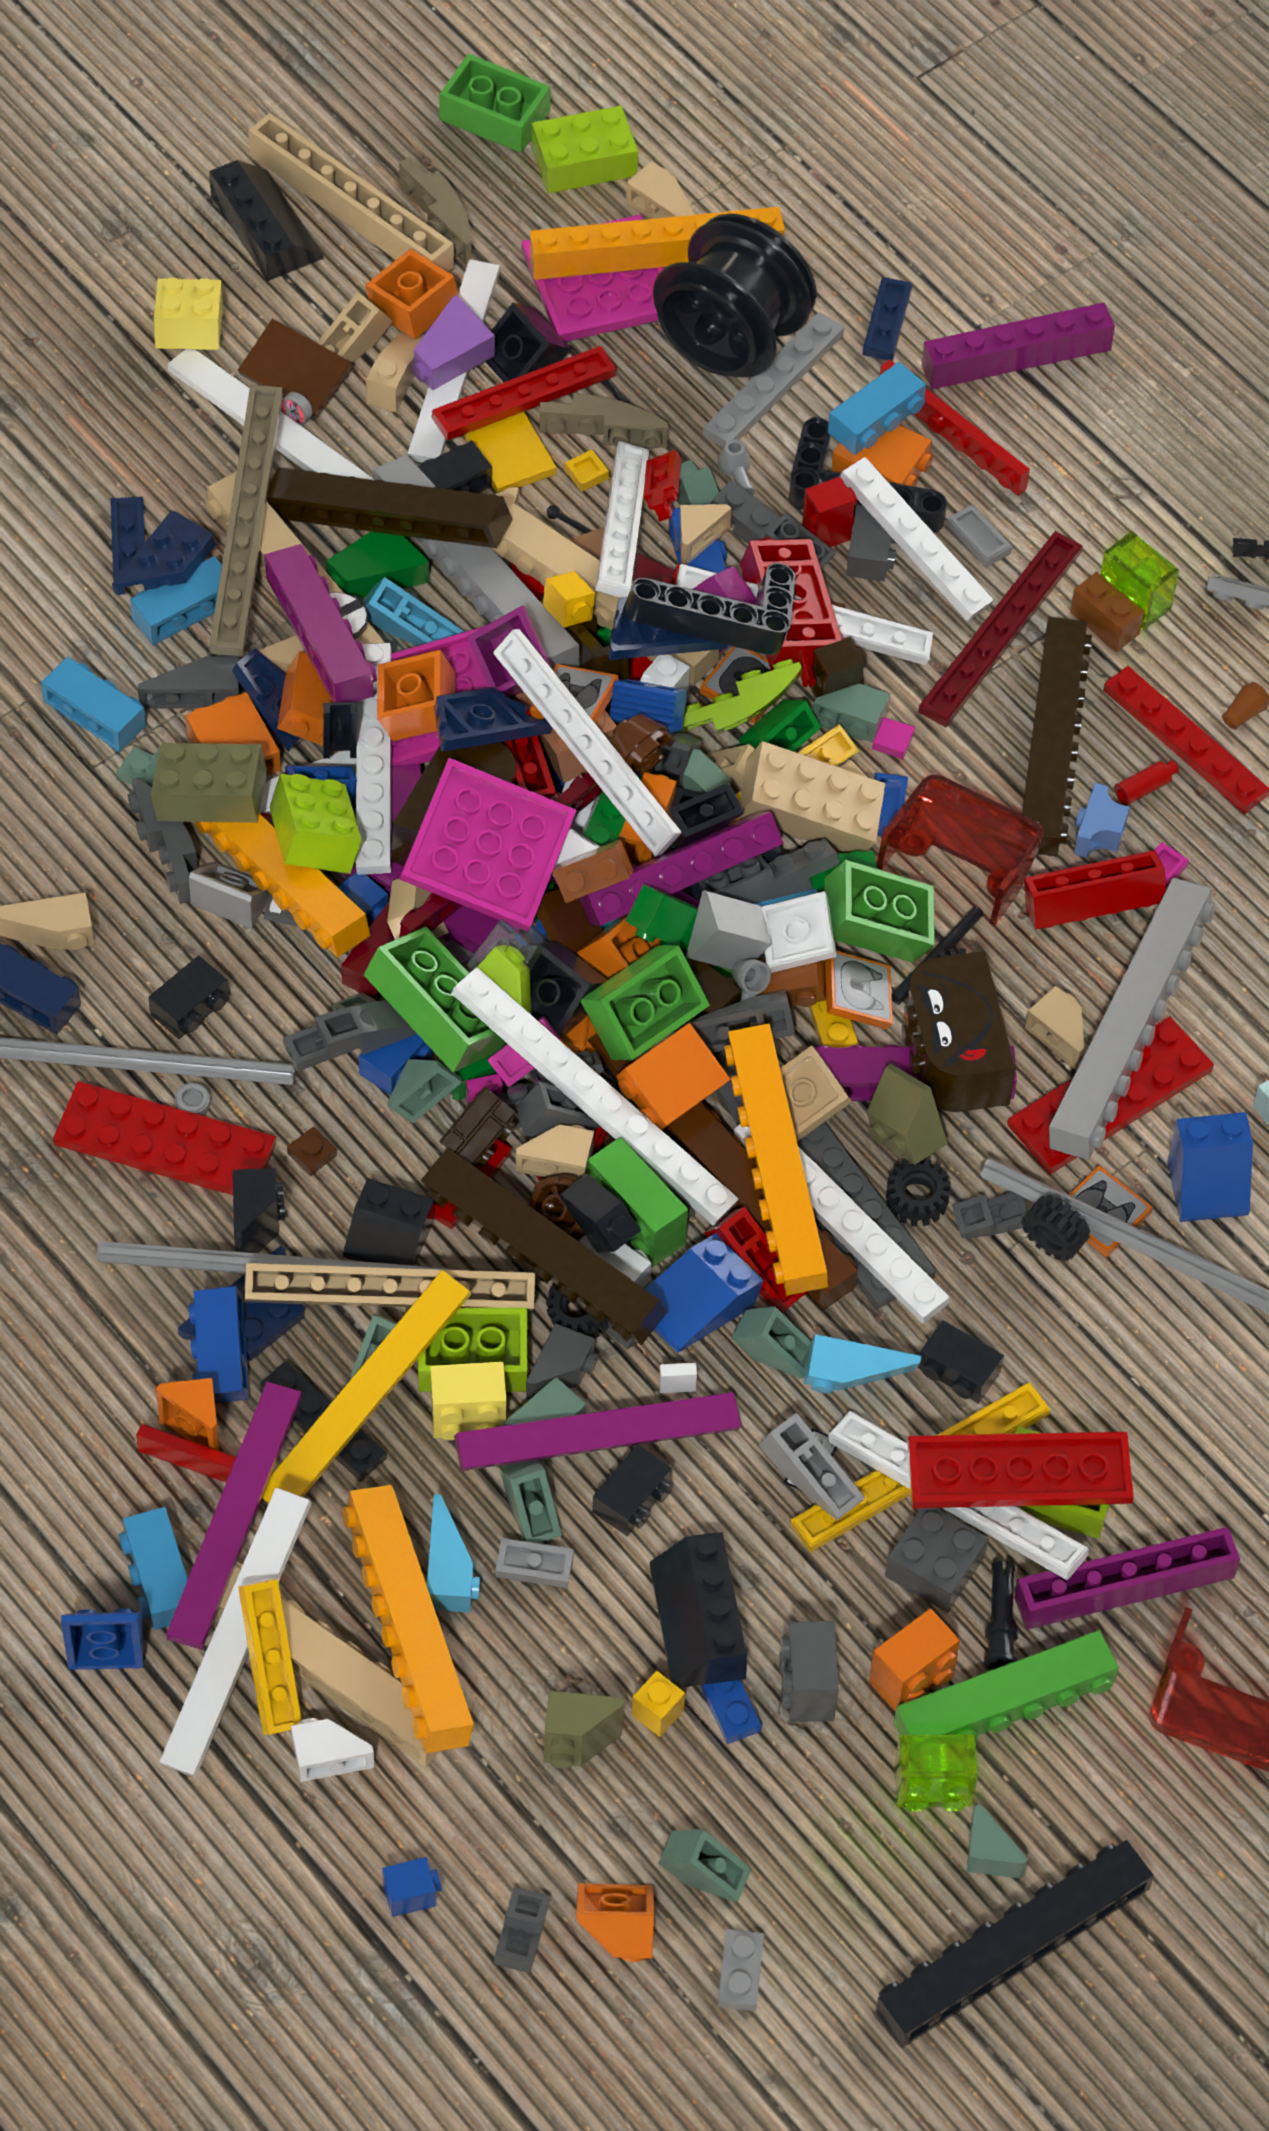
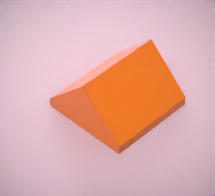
M212 1378L160 1383L156 1388L159 1422L179 1437L219 1451Z

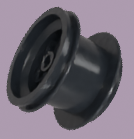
M730 213L721 214L711 218L692 234L687 251L689 262L671 264L658 274L653 286L654 305L664 334L670 343L690 362L716 375L741 378L754 377L767 371L774 362L777 351L776 337L794 334L806 324L816 303V284L813 274L800 252L774 228L749 216Z

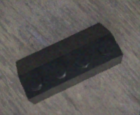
M235 160L209 171L211 197L267 281L323 259L322 252L266 169Z
M723 1532L686 1536L649 1562L671 1682L678 1688L744 1680L746 1679L747 1652Z

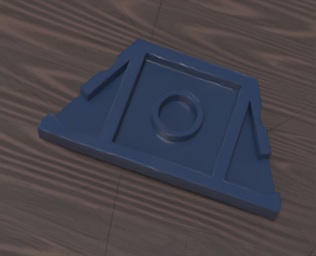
M170 511L112 583L115 595L125 594V589L133 585L143 584L145 590H150L165 585L172 586L186 583L215 547L216 543L213 534L178 512Z
M627 597L619 598L615 610L608 658L609 660L719 650L727 649L729 645L634 622L624 614L623 607Z
M493 687L437 696L434 704L440 748L443 752L549 734L552 731V726L545 718L537 720L527 714L528 706L508 698L506 694Z
M279 1246L271 1253V1255L287 1256L282 1246ZM245 1274L229 1286H236L242 1293L243 1299L245 1293ZM244 1302L247 1360H253L304 1318L302 1304ZM190 1318L178 1327V1335L186 1340L189 1337H196L195 1324H191Z

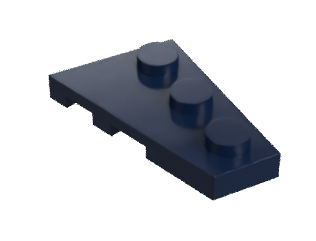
M254 648L236 663L232 672L285 749L289 752L303 738L277 729L286 674L258 649Z

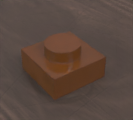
M312 1127L287 1146V1154L312 1176L337 1156V1149L315 1127Z

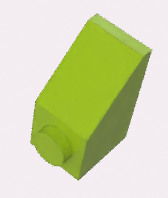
M505 944L494 947L477 968L531 1014L530 968L523 963L525 960L524 956L510 945L508 947Z

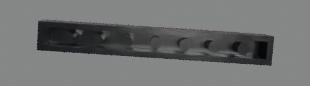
M1126 1839L1117 1846L1114 1843L1105 1846L1097 1853L1096 1859L1089 1864L1079 1863L1066 1873V1878L1055 1885L1053 1882L1045 1884L1035 1893V1898L1026 1904L1018 1902L1012 1905L1004 1913V1918L994 1924L991 1921L982 1924L974 1931V1937L963 1944L960 1941L954 1942L942 1952V1957L933 1963L925 1961L919 1964L910 1973L911 1977L900 1984L898 1981H893L879 1992L876 2012L902 2048L1150 1890L1154 1874Z

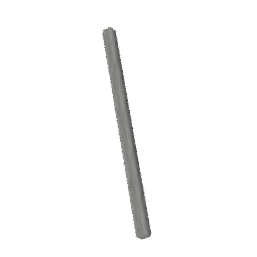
M0 1037V1058L288 1085L293 1084L295 1079V1067L293 1064Z
M987 1159L981 1170L982 1178L1032 1202H1036L1043 1195L1045 1197L1050 1195L1054 1200L1056 1197L1062 1199V1204H1070L1073 1212L1078 1211L1081 1214L1079 1218L1085 1219L1087 1222L1085 1227L1269 1314V1290L993 1159Z
M105 1241L99 1242L97 1247V1261L100 1263L245 1274L246 1263L452 1270L450 1268Z

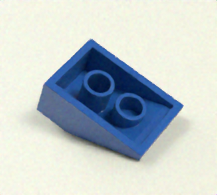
M715 1233L690 1248L645 1288V1290L658 1298L668 1311L654 1330L679 1353L743 1314L745 1310L754 1307L764 1280Z
M122 1608L114 1612L98 1613L94 1610L84 1609L76 1613L61 1615L69 1670L143 1668L144 1625L142 1611L135 1612L132 1609Z

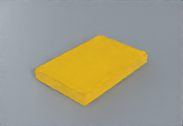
M524 411L463 434L466 441H473L491 464L492 486L496 493L512 486L520 488L557 473L556 465Z

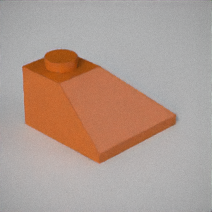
M577 1883L576 1920L613 1957L622 1958L628 1962H639L644 1958L652 1959L654 1925L653 1885Z

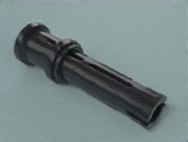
M1003 1561L992 1564L991 1624L985 1629V1639L988 1640V1655L984 1657V1667L990 1671L1017 1661V1658L1013 1655L1014 1642L1018 1639V1630L1013 1625L1015 1565L1006 1561L1004 1575L1002 1574Z

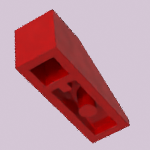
M745 1207L728 1212L716 1225L711 1226L704 1232L707 1238L716 1233L764 1280L759 1294L781 1313L807 1293L802 1292L786 1296L784 1284L776 1283L773 1263L778 1262L776 1251L769 1252L766 1234Z

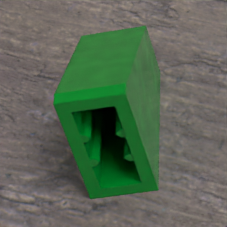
M370 531L326 560L327 574L342 592L351 596L357 595L360 598L367 597L372 587L384 577L402 589L422 585L429 581V560L404 536Z

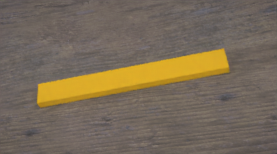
M443 1270L437 1275L273 1472L262 1500L269 1504L275 1488L301 1497L305 1496L470 1297L471 1292Z
M1028 1382L938 1435L1015 1434L1018 1426L1027 1428L1048 1416L1050 1408L1032 1384ZM875 1470L854 1482L865 1499L837 1521L816 1504L790 1519V1526L811 1553L911 1495V1490Z

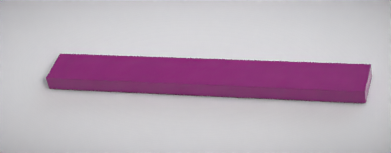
M266 1382L166 1633L167 1640L200 1650L203 1649L301 1400V1391Z
M732 1392L459 1432L454 1435L460 1469L461 1471L634 1446L637 1444L641 1445L735 1431L741 1428L735 1395Z

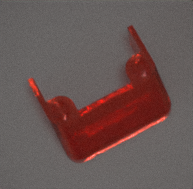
M929 775L920 782L885 828L876 867L882 870L896 850L906 855L917 857L925 855L933 845L991 873L987 879L986 888L989 894L995 898L989 923L996 926L1018 896L1024 883V878L1027 877L1041 846L1044 830L1037 821L941 775Z
M1186 1607L1149 1711V1721L1152 1727L1162 1734L1269 1772V1701L1201 1677L1205 1664L1202 1652L1197 1647L1183 1642L1193 1609Z

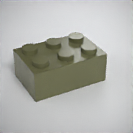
M161 743L150 794L157 821L258 823L267 775L261 744Z

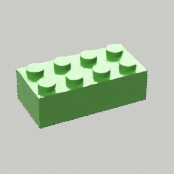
M427 927L378 947L364 976L453 1073L492 1055L503 1047L505 1043L501 1037L451 994L454 987L469 972Z

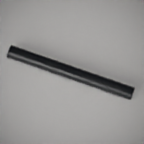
M973 906L919 965L927 960L938 958V954L942 951L947 955L948 950L954 948L983 917V911L979 907ZM916 968L891 993L892 1001L895 1004L900 1005L909 995L910 980Z

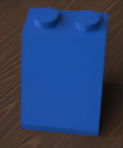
M1246 1112L1176 1120L1167 1164L1180 1222L1249 1215L1253 1140Z

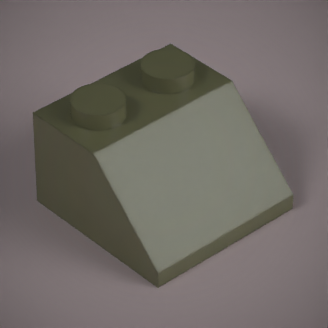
M892 1064L886 1066L866 1112L871 1125L869 1133L878 1145H884L892 1150L897 1157H903L915 1165L947 1145L948 1142L931 1087Z
M549 1691L544 1731L543 1763H549L561 1769H568L572 1766L581 1767L621 1737L624 1698Z

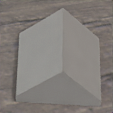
M216 862L193 870L189 875L191 905L251 929L254 927L270 897V893L267 890L261 891L257 887L252 876Z
M702 891L686 958L732 970L733 966L740 960H757L772 945L761 906Z

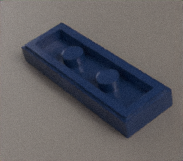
M882 277L863 346V356L894 360L913 283Z
M143 497L110 498L113 581L145 543Z

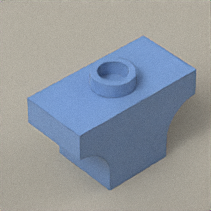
M1095 783L1087 808L1081 807L1075 827L1080 829L1077 835L1074 855L1087 858L1096 849L1118 851L1126 828L1130 807L1114 802L1108 794V786Z

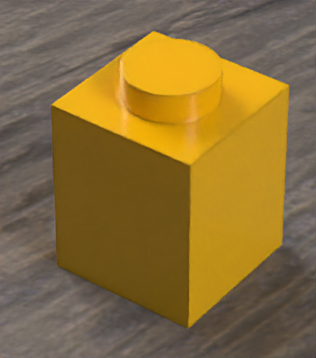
M575 571L546 579L543 607L563 628L592 620L595 592Z
M656 1671L633 1695L631 1715L658 1737H661L684 1712L685 1692Z

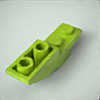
M792 659L774 664V670L761 674L760 670L747 672L741 675V681L736 682L740 695L734 697L732 692L713 698L714 703L704 707L701 706V703L686 706L681 731L684 732L713 722L717 734H720L752 720L771 707L794 685L803 673L800 662L793 664Z

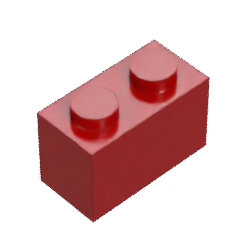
M841 477L805 489L802 526L829 547L851 540L852 526L854 525V506L857 505L853 489L847 487Z

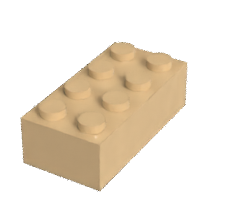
M762 741L746 759L739 800L744 814L740 818H746L759 811L771 812L777 828L781 832L811 842L825 838L834 850L843 853L855 850L866 852L876 843L885 783Z

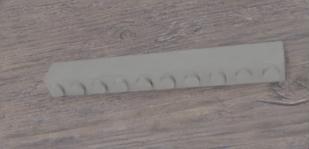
M408 455L373 469L374 480L436 487ZM411 537L422 545L425 554L429 558H433L439 564L442 573L456 583L459 592L473 602L479 615H484L492 623L516 608L525 606L549 660L551 669L553 670L556 664L580 668L579 644L543 607V604L492 548Z
M1172 878L1049 1126L1050 1149L1089 1160L1095 1147L1100 1148L1106 1134L1105 1127L1108 1122L1112 1123L1116 1117L1118 1100L1120 1096L1125 1097L1128 1093L1131 1082L1130 1075L1132 1071L1137 1072L1143 1059L1142 1051L1145 1045L1150 1046L1153 1041L1155 1024L1157 1020L1162 1021L1164 1019L1168 1005L1167 1000L1169 996H1175L1180 981L1179 975L1181 971L1186 972L1188 970L1192 957L1191 951L1193 947H1198L1201 943L1204 931L1203 926L1205 922L1210 923L1213 918L1215 903L1211 902V888Z

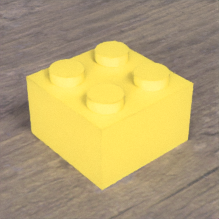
M168 278L157 280L154 310L155 348L219 350L223 311L221 280H210L207 278Z
M503 1362L430 1366L434 1438L455 1440L454 1435L459 1432L504 1426L506 1421V1390Z

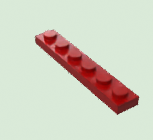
M598 346L432 410V419L448 441L539 406L540 402H549L615 377L616 367L603 348Z
M889 359L880 366V375L894 366L895 363ZM926 388L925 403L922 409L914 415L925 422L934 433H939L948 440L957 451H962L971 458L980 469L986 470L994 476L1003 487L1009 488L1018 496L1023 493L1028 486L1030 468Z
M1126 666L1105 682L1103 689L1105 693L1244 814L1268 797V786L1131 667Z

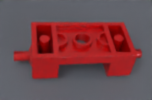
M765 537L761 540L750 541L739 565L744 581L757 584L759 589L767 567L772 563H783L789 566L795 573L794 593L799 598H802V600L793 599L791 626L780 652L774 655H766L770 670H774L773 665L781 661L792 659L793 664L800 662L803 673L800 675L804 687H812L817 683L812 670L814 649L842 640L812 539L774 540L772 537H769V539Z

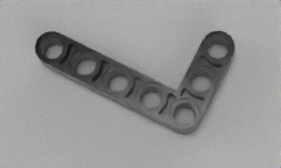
M813 417L805 421L790 476L789 501L792 506L800 510L804 508L805 489L840 477L842 474L825 470L830 451L831 435L828 433L829 422L820 417ZM888 482L933 533L939 532L943 528L947 499L942 493L935 490ZM857 499V505L863 506ZM857 505L854 506V519Z
M783 563L770 564L758 589L756 605L648 578H639L632 583L623 611L627 618L637 623L766 655H774L780 652L791 626L795 573L789 566Z

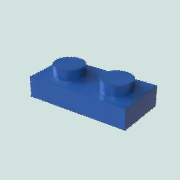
M741 1680L699 1685L726 1744L761 1732L762 1725Z

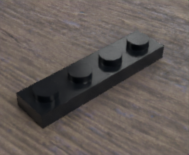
M286 1361L260 1383V1391L262 1392L266 1382L301 1391V1400L293 1421L306 1433L332 1403ZM359 1429L335 1459L361 1482L387 1459V1453L364 1431Z

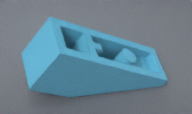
M385 577L372 587L363 602L368 612V621L381 630L415 646L465 632Z
M816 1334L810 1344L803 1384L812 1385V1390L817 1392L833 1393V1390L840 1391L915 1371L920 1364L921 1356Z
M434 1494L427 1589L435 1611L471 1613V1600L479 1599L480 1577H473V1562L442 1495Z

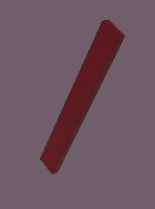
M1054 531L919 705L918 713L947 728L1082 553L1083 545Z

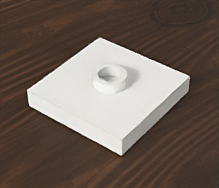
M825 891L761 907L772 945L765 951L766 964L771 973L837 957L829 900Z

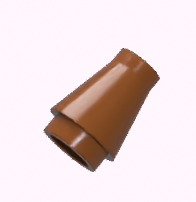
M1256 682L1243 685L1227 711L1222 715L1223 721L1231 729L1236 730L1241 724L1267 709L1269 694Z

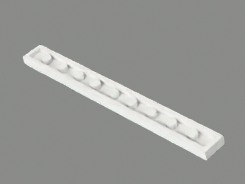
M476 967L454 987L451 994L613 1138L617 1140L621 1137L666 1185L713 1226L716 1225L735 1206L739 1198L654 1123L652 1124L644 1114L480 969Z

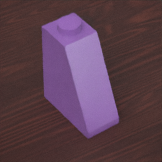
M458 295L450 300L413 350L414 365H412L414 375L420 382L424 381L433 391L495 356V335Z

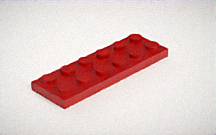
M1171 1016L1155 1025L1153 1041L1150 1046L1145 1045L1142 1051L1143 1059L1137 1072L1132 1071L1130 1075L1131 1082L1128 1093L1125 1097L1120 1096L1116 1117L1112 1123L1108 1122L1105 1127L1106 1134L1104 1140L1213 1071V1062ZM1073 1078L1008 1118L1007 1126L1050 1175L1078 1158L1077 1156L1050 1149L1049 1126Z
M77 1081L54 1134L53 1142L55 1146L233 1195L232 1170L266 1169L276 1146V1136Z
M1127 1431L908 1436L907 1446L912 1509L1133 1503L1134 1494Z

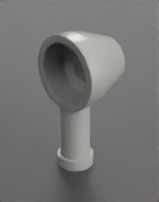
M730 440L719 453L718 467L722 473L734 476L736 483L753 495L755 490L746 474L750 467L749 453L743 442Z
M748 959L740 960L733 966L732 976L739 988L743 990L740 1001L755 997L767 988L771 978V972L767 964L759 960Z

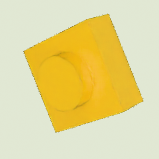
M592 449L565 462L564 471L581 492L609 479V470Z

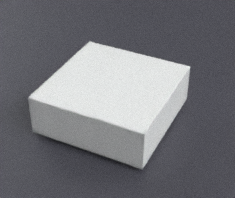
M696 1363L660 1365V1393L696 1391Z

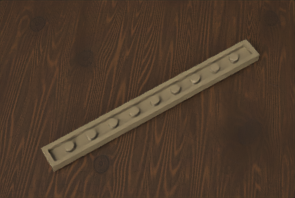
M250 385L209 645L210 654L243 656L283 397L282 387Z

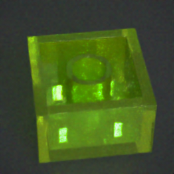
M1133 531L1129 532L1104 552L1100 575L1144 610L1141 625L1143 630H1146L1172 609L1179 574L1178 568Z
M975 1734L899 1735L894 1764L896 1808H906L909 1811H923L928 1807H943L948 1811H959L965 1807H972L978 1778Z

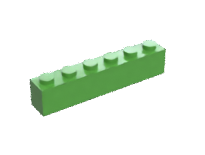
M1098 1630L896 1706L894 1723L912 1760L922 1756L926 1759L932 1758L940 1754L948 1746L956 1743L959 1746L969 1744L980 1734L988 1731L993 1733L1003 1731L1012 1722L1022 1718H1026V1720L1035 1719L1041 1716L1046 1709L1057 1705L1060 1707L1069 1706L1075 1703L1080 1696L1091 1692L1093 1694H1101L1115 1684L1119 1667L1101 1631Z

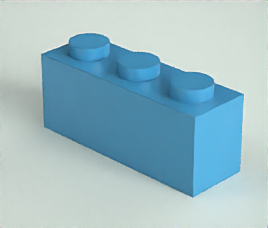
M898 362L830 412L828 433L852 454L856 455L864 448L868 449L873 446L877 439L887 431L895 430L900 422L910 414L914 415L922 409L925 403L926 384L903 364Z
M215 556L203 561L186 583L144 590L130 599L132 620L152 646L215 613L222 564Z
M68 656L41 681L43 701L118 752H121L146 727L144 707L136 698L126 696L112 682L102 680L93 674L85 664L77 663Z
M162 1507L122 1518L124 1532L118 1534L123 1554H130L133 1561L132 1565H128L133 1587L140 1585L143 1594L142 1597L137 1598L140 1611H142L143 1619L150 1618L153 1630L170 1626L188 1580L166 1508Z

